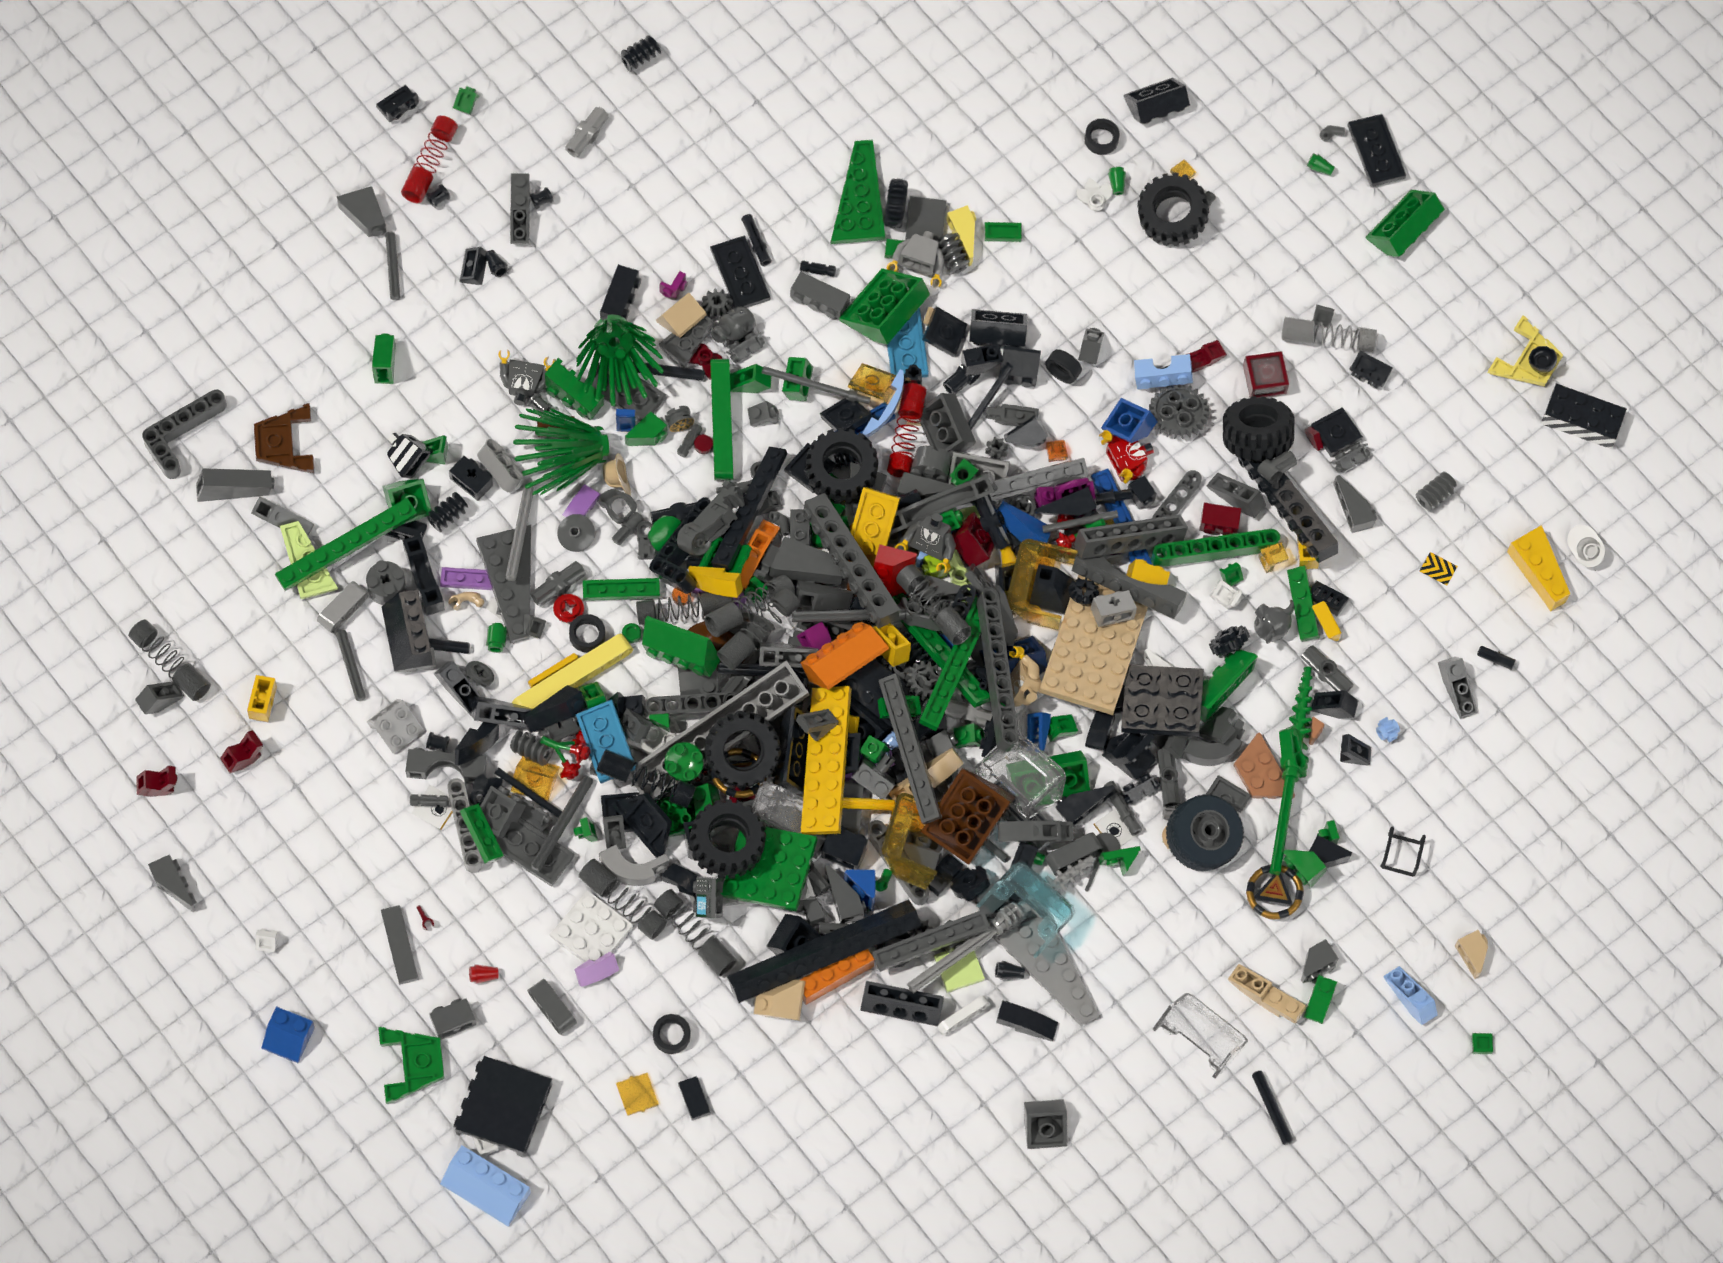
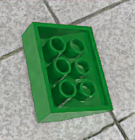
M881 268L839 317V320L872 341L888 345L928 298L930 292L923 278Z

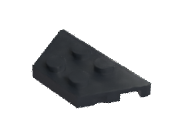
M648 792L621 799L611 804L619 815H623L624 821L655 858L666 853L672 821Z

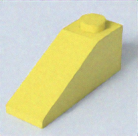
M967 205L948 212L946 222L952 233L959 234L955 240H961L958 246H964L961 252L967 253L964 258L965 260H970L968 266H972L976 216Z

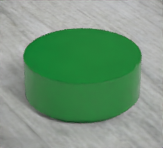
M629 623L623 627L622 634L629 643H636L641 638V629L637 624Z

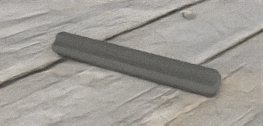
M386 232L390 298L398 300L400 299L396 236L395 232Z
M346 630L337 631L336 636L356 701L364 700L366 696Z

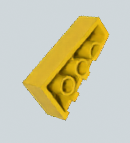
M1540 525L1511 542L1507 553L1549 610L1552 611L1566 603L1570 591L1544 529Z

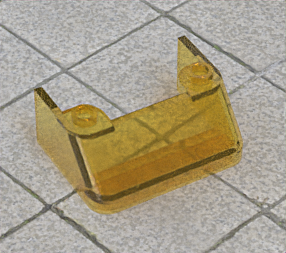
M1032 539L1023 540L1019 546L1007 595L1010 609L1029 624L1058 630L1062 618L1061 615L1041 611L1038 606L1029 604L1038 564L1054 567L1055 561L1073 565L1078 550Z
M901 793L894 802L881 852L896 878L926 889L936 876L937 871L901 857L908 831L917 833L924 826L921 823L914 796L908 793Z

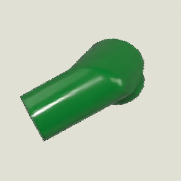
M884 869L881 877L875 881V889L882 892L888 888V883L893 874L891 870Z

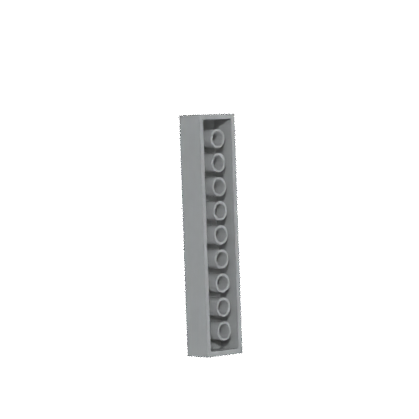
M785 661L639 761L635 779L645 765H647L645 782L652 771L657 770L654 787L660 777L666 773L664 792L672 779L665 769V756L672 746L682 742L695 745L702 752L704 758L703 768L708 765L704 749L706 745L705 739L709 734L711 726L715 725L716 720L725 717V714L730 712L750 711L764 717L770 723L810 694L789 663ZM737 731L730 735L725 742L724 753L753 735V733ZM644 769L634 786L640 794L648 792L654 801H657L660 798L664 776L653 794H650L655 772L641 791L645 774ZM635 770L631 771L629 774V778L631 781L633 779ZM674 780L669 785L665 794L672 790ZM676 780L675 787H677L679 783L678 780Z

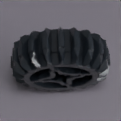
M897 178L890 181L884 224L887 227L896 229L901 228L903 225L908 192V182L906 180Z

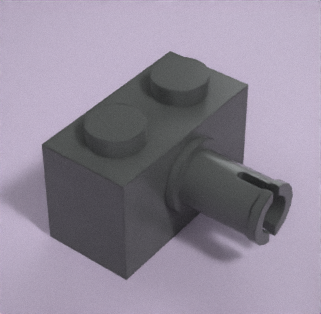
M885 753L876 766L863 757L859 763V771L852 773V779L880 799H885L895 786V779L886 772L896 759L893 756L890 757L889 753Z

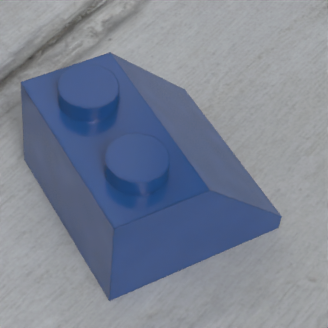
M1120 398L1101 429L1108 430L1112 435L1133 443L1148 437L1158 421L1151 411Z
M276 1006L267 1025L261 1049L299 1063L315 1029L313 1021Z

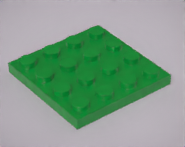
M765 827L766 841L759 863H756L755 868L751 871L747 870L743 876L736 874L735 878L729 879V876L726 875L721 895L725 898L797 912L818 839L812 835ZM739 831L733 852L742 849L746 844V839L741 831Z

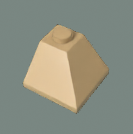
M793 980L757 995L754 1014L800 1021L805 981Z

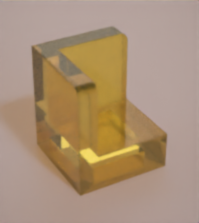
M1281 542L1261 549L1258 558L1265 572L1269 573L1273 571L1276 564L1287 561L1289 557Z

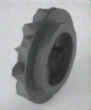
M471 661L464 670L467 673L466 677L470 678L471 682L476 683L477 686L481 685L485 688L494 681L492 670L482 662Z

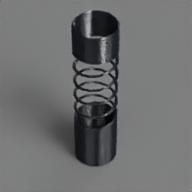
M605 749L596 770L598 773L626 783L631 770L636 764L632 787L645 769L641 785L642 791L655 772L650 794H653L664 776L660 798L663 797L674 780L669 802L675 803V805L687 809L689 807L696 786L680 780L673 794L676 778L673 777L663 792L666 773L660 777L654 787L657 775L656 769L652 771L645 782L647 765H645L635 779L638 762Z

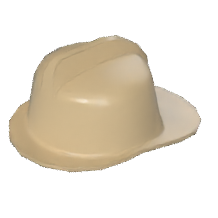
M617 453L614 460L603 465L604 480L611 487L623 488L624 492L631 496L625 462L621 454Z

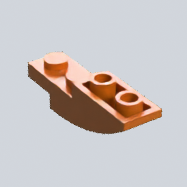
M764 519L758 529L756 528L747 544L752 549L740 574L743 590L747 588L756 568L758 569L761 565L769 544H772L780 530V527Z

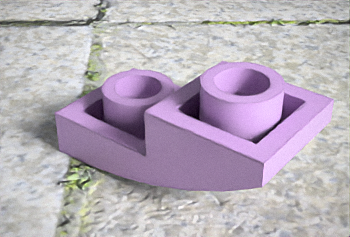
M608 952L596 961L589 959L574 970L579 986L582 987L619 971L614 953Z

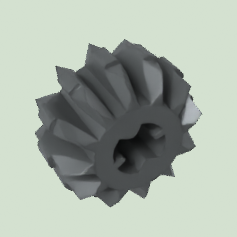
M715 288L713 293L708 290L707 296L702 297L703 302L701 303V307L707 315H710L711 319L717 317L720 320L722 315L732 309L733 300L730 299L729 293L724 294L723 289L717 292Z

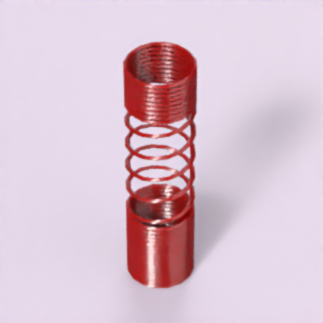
M443 115L436 117L430 129L431 132L428 134L429 140L424 142L425 148L420 150L421 155L417 157V163L413 165L404 183L401 194L410 202L421 203L434 179L432 173H436V169L431 165L419 163V157H423L432 165H440L436 158L423 155V149H426L436 157H444L441 151L426 147V142L430 141L435 147L442 150L448 149L443 142L430 139V134L445 142H451L458 125L450 117ZM432 141L439 142L443 144L446 148H441L435 145ZM428 149L438 151L442 156L435 155ZM425 157H430L436 160L439 164L432 163ZM420 164L431 167L435 172L425 169Z
M907 383L903 386L898 411L900 417L896 420L899 426L895 428L897 435L893 437L894 442L897 436L911 441L918 439L912 434H898L897 428L901 427L912 432L919 431V428L913 425H900L898 420L903 418L913 423L921 422L920 418L923 413L927 389L920 384ZM903 426L914 427L917 430H910L904 428ZM901 435L912 436V437H915L916 439H909V438L903 437V436H901ZM895 442L891 447L894 453L889 457L887 472L892 476L902 478L904 472L910 473L914 455L904 451L895 452L893 447L898 445L911 450L915 449L916 446L910 443ZM899 444L911 445V446H913L914 448L904 447V446L899 445Z

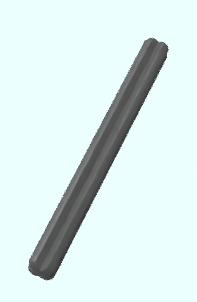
M583 776L531 863L533 870L539 872L591 787L593 783L591 777Z

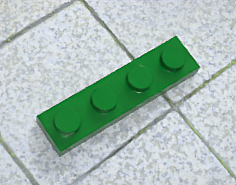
M1304 565L1289 569L1287 574L1295 606L1294 610L1300 640L1305 642L1320 638L1316 614L1312 608L1314 602L1307 567Z
M659 578L583 580V601L660 598Z

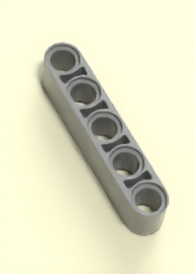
M454 778L449 781L447 786L466 870L470 873H477L482 868V857L468 828L460 827L465 821L460 813L461 810L456 809L458 805L470 806L464 781ZM460 787L461 791L453 792L452 789ZM466 841L474 842L472 846L464 845ZM471 859L478 860L476 864L468 863Z

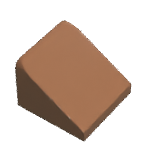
M1312 717L1310 722V745L1314 744L1325 726L1324 723L1315 717Z

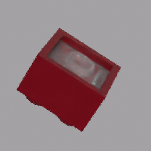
M1282 351L1245 356L1243 369L1250 397L1256 396V398H1261V396L1270 397L1287 394L1289 380Z

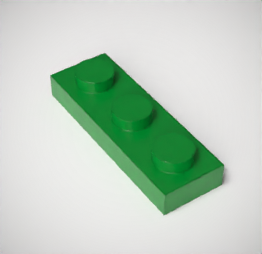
M476 804L463 808L460 813L484 863L501 859L504 855L480 805Z

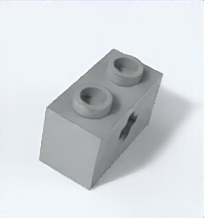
M1129 590L1117 591L1109 595H1099L1093 598L1091 611L1098 627L1133 620L1137 610Z

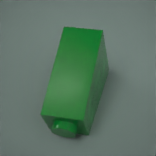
M387 333L375 335L372 360L374 383L393 384L395 337Z

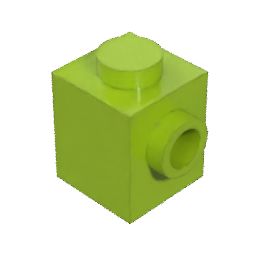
M930 555L925 556L921 565L924 575L938 579L948 576V573H944V565H942L941 571L938 572L936 570V566L942 563L943 560L941 561Z

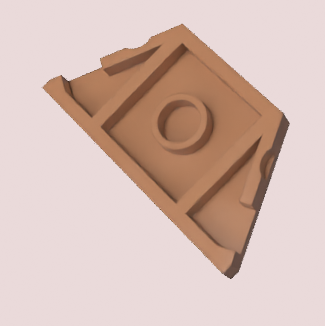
M1259 732L1233 766L1248 793L1251 794V798L1261 799L1266 797L1268 799H1276L1277 797H1282L1284 780L1282 779V771Z

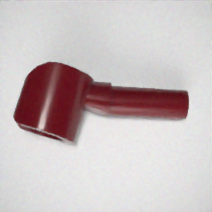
M420 905L416 908L423 921L422 928L427 931L424 925L426 922H430L432 927H434V921L425 915Z

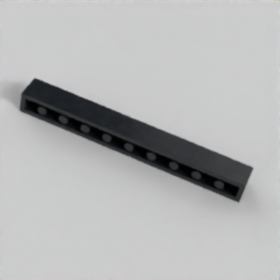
M908 899L728 975L727 979L738 1003H741L921 926L916 909Z

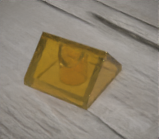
M522 756L515 768L514 778L549 801L560 766L550 763L540 766L538 763L532 762L531 759L528 760ZM513 786L511 787L512 793L526 796Z

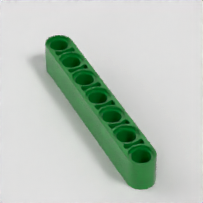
M711 359L714 481L733 480L729 359Z
M1265 529L1159 544L1153 550L1151 563L1154 566L1167 567L1232 558L1238 555L1246 556L1272 552L1279 543L1280 534L1275 529ZM1248 541H1252V542H1254L1256 545H1252V544H1250ZM1230 544L1238 545V547H1232ZM1212 546L1218 547L1219 550L1213 549ZM1194 549H1199L1201 552H1195ZM1176 551H1179V552H1181L1183 555H1178V554H1176L1175 552H1176ZM1157 554H1162L1164 557H1158Z

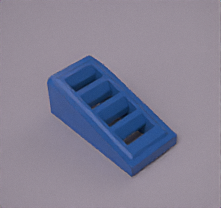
M1040 712L1027 715V752L1045 751L1051 714Z

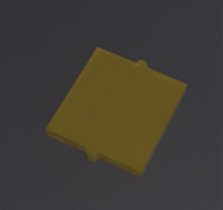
M648 1073L635 1077L630 1076L629 1079L616 1083L627 1116L638 1112L644 1113L645 1110L659 1105Z

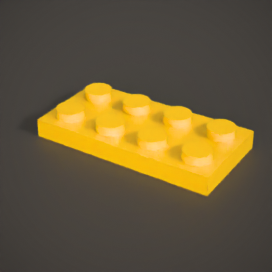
M863 487L851 534L874 568L879 545H888L900 497Z

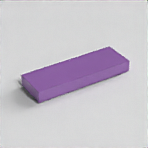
M442 567L440 587L492 590L486 570Z

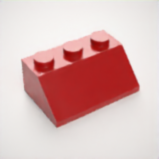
M879 545L874 562V570L892 597L901 593L907 594L897 583L896 578L904 567L915 565L917 553Z

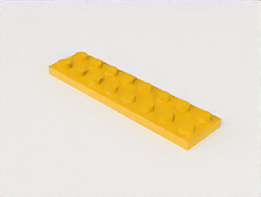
M850 686L832 687L829 690L823 687L812 688L810 712L829 709L839 723L818 741H815L808 734L801 834H841L851 703Z

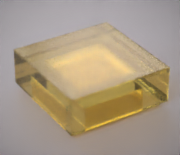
M1185 159L1170 170L1172 175L1173 172L1179 173L1181 177L1183 174L1189 176V179L1196 175V171Z

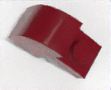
M254 730L248 731L239 744L227 747L220 759L229 773L240 771L260 758L261 753L259 751L263 744Z
M168 765L160 772L144 770L136 776L137 795L155 797L174 793V786L178 779L176 766Z

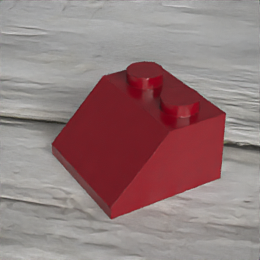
M973 512L963 521L961 527L953 530L952 535L956 543L955 550L957 549L963 562L969 566L972 563L978 566L990 559L994 544L989 533L983 530L980 519Z

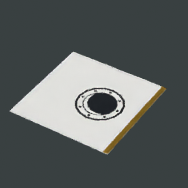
M429 785L423 795H437V797L446 795L448 796V806L440 807V805H437V807L418 804L412 811V814L442 830L453 813L449 795Z
M1114 809L1093 824L1099 833L1114 835L1118 839L1120 847L1135 837L1131 835L1125 823L1121 822L1117 809Z

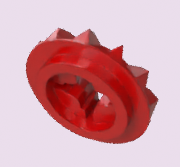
M564 594L558 597L554 603V615L559 621L568 624L577 616L583 614L584 604L578 596ZM565 603L570 608L573 607L572 614H570L568 611H565Z

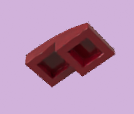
M1218 340L1204 344L1201 349L1188 353L1191 358L1192 373L1226 357L1227 354Z

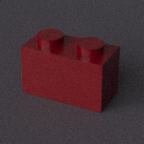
M1204 502L1199 531L1207 534L1218 533L1222 535L1238 533L1241 508Z

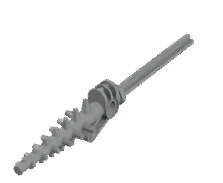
M1090 855L1083 861L1080 859L1074 867L1069 864L1067 866L1068 870L1064 873L1060 870L1056 871L1058 877L1054 880L1047 875L1045 879L1048 884L1045 886L1035 881L1034 884L1038 890L1034 893L1025 886L1023 889L1028 897L1017 904L1012 902L1002 908L997 913L996 919L988 922L990 930L974 935L907 983L909 990L915 993L990 938L1003 934V930H1013L1022 921L1032 917L1034 913L1041 917L1042 914L1037 906L1041 903L1049 909L1051 906L1047 898L1052 896L1057 901L1059 897L1056 891L1062 889L1066 892L1068 889L1065 884L1069 881L1074 884L1076 882L1074 877L1078 874L1083 875V870L1093 865L1094 858Z

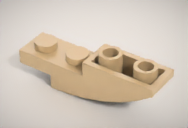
M953 748L926 763L933 789L963 765V761ZM908 778L895 785L889 792L892 800L915 801Z
M1241 964L1237 965L1228 978L1229 982L1257 1004L1278 1017L1283 1016L1295 1024L1306 1009L1305 1004L1273 987L1272 982Z

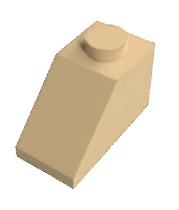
M1476 930L1458 939L1455 944L1457 951L1474 979L1478 978L1482 971L1488 949L1486 937L1479 930Z

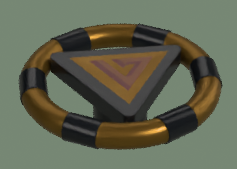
M732 748L725 753L726 758L732 755H741L750 759L730 762L737 767L750 766L759 758L758 755L744 748ZM710 771L715 786L724 794L735 798L754 796L761 791L767 780L766 777L764 782H758L749 790H745L746 786H743V788L738 787L740 791L725 786L714 772Z
M1271 864L1260 867L1252 874L1247 883L1246 895L1251 908L1260 916L1268 919H1283L1292 915L1299 908L1303 900L1304 889L1302 881L1292 869L1282 865L1281 872L1292 879L1296 886L1293 904L1281 873L1280 875L1274 874L1254 898L1255 883L1260 876L1270 873ZM1256 900L1290 907L1279 912H1269L1257 904Z

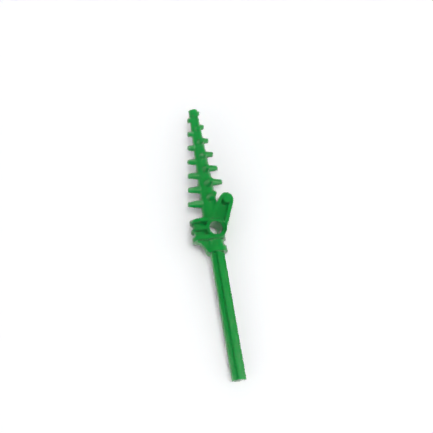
M1308 666L1304 667L1303 677H1301L1302 683H1299L1298 690L1300 693L1296 694L1295 697L1297 704L1292 706L1295 715L1289 717L1293 725L1279 732L1280 765L1284 770L1282 773L1284 787L1270 874L1280 875L1295 782H1298L1299 778L1307 776L1309 758L1302 753V749L1308 750L1309 748L1303 742L1304 737L1309 738L1307 733L1311 732V728H1305V726L1309 727L1310 724L1308 722L1312 721L1310 717L1306 718V714L1309 715L1310 711H1312L1311 707H1307L1308 703L1312 700L1309 692L1312 690L1310 680L1313 679L1311 676L1312 668Z

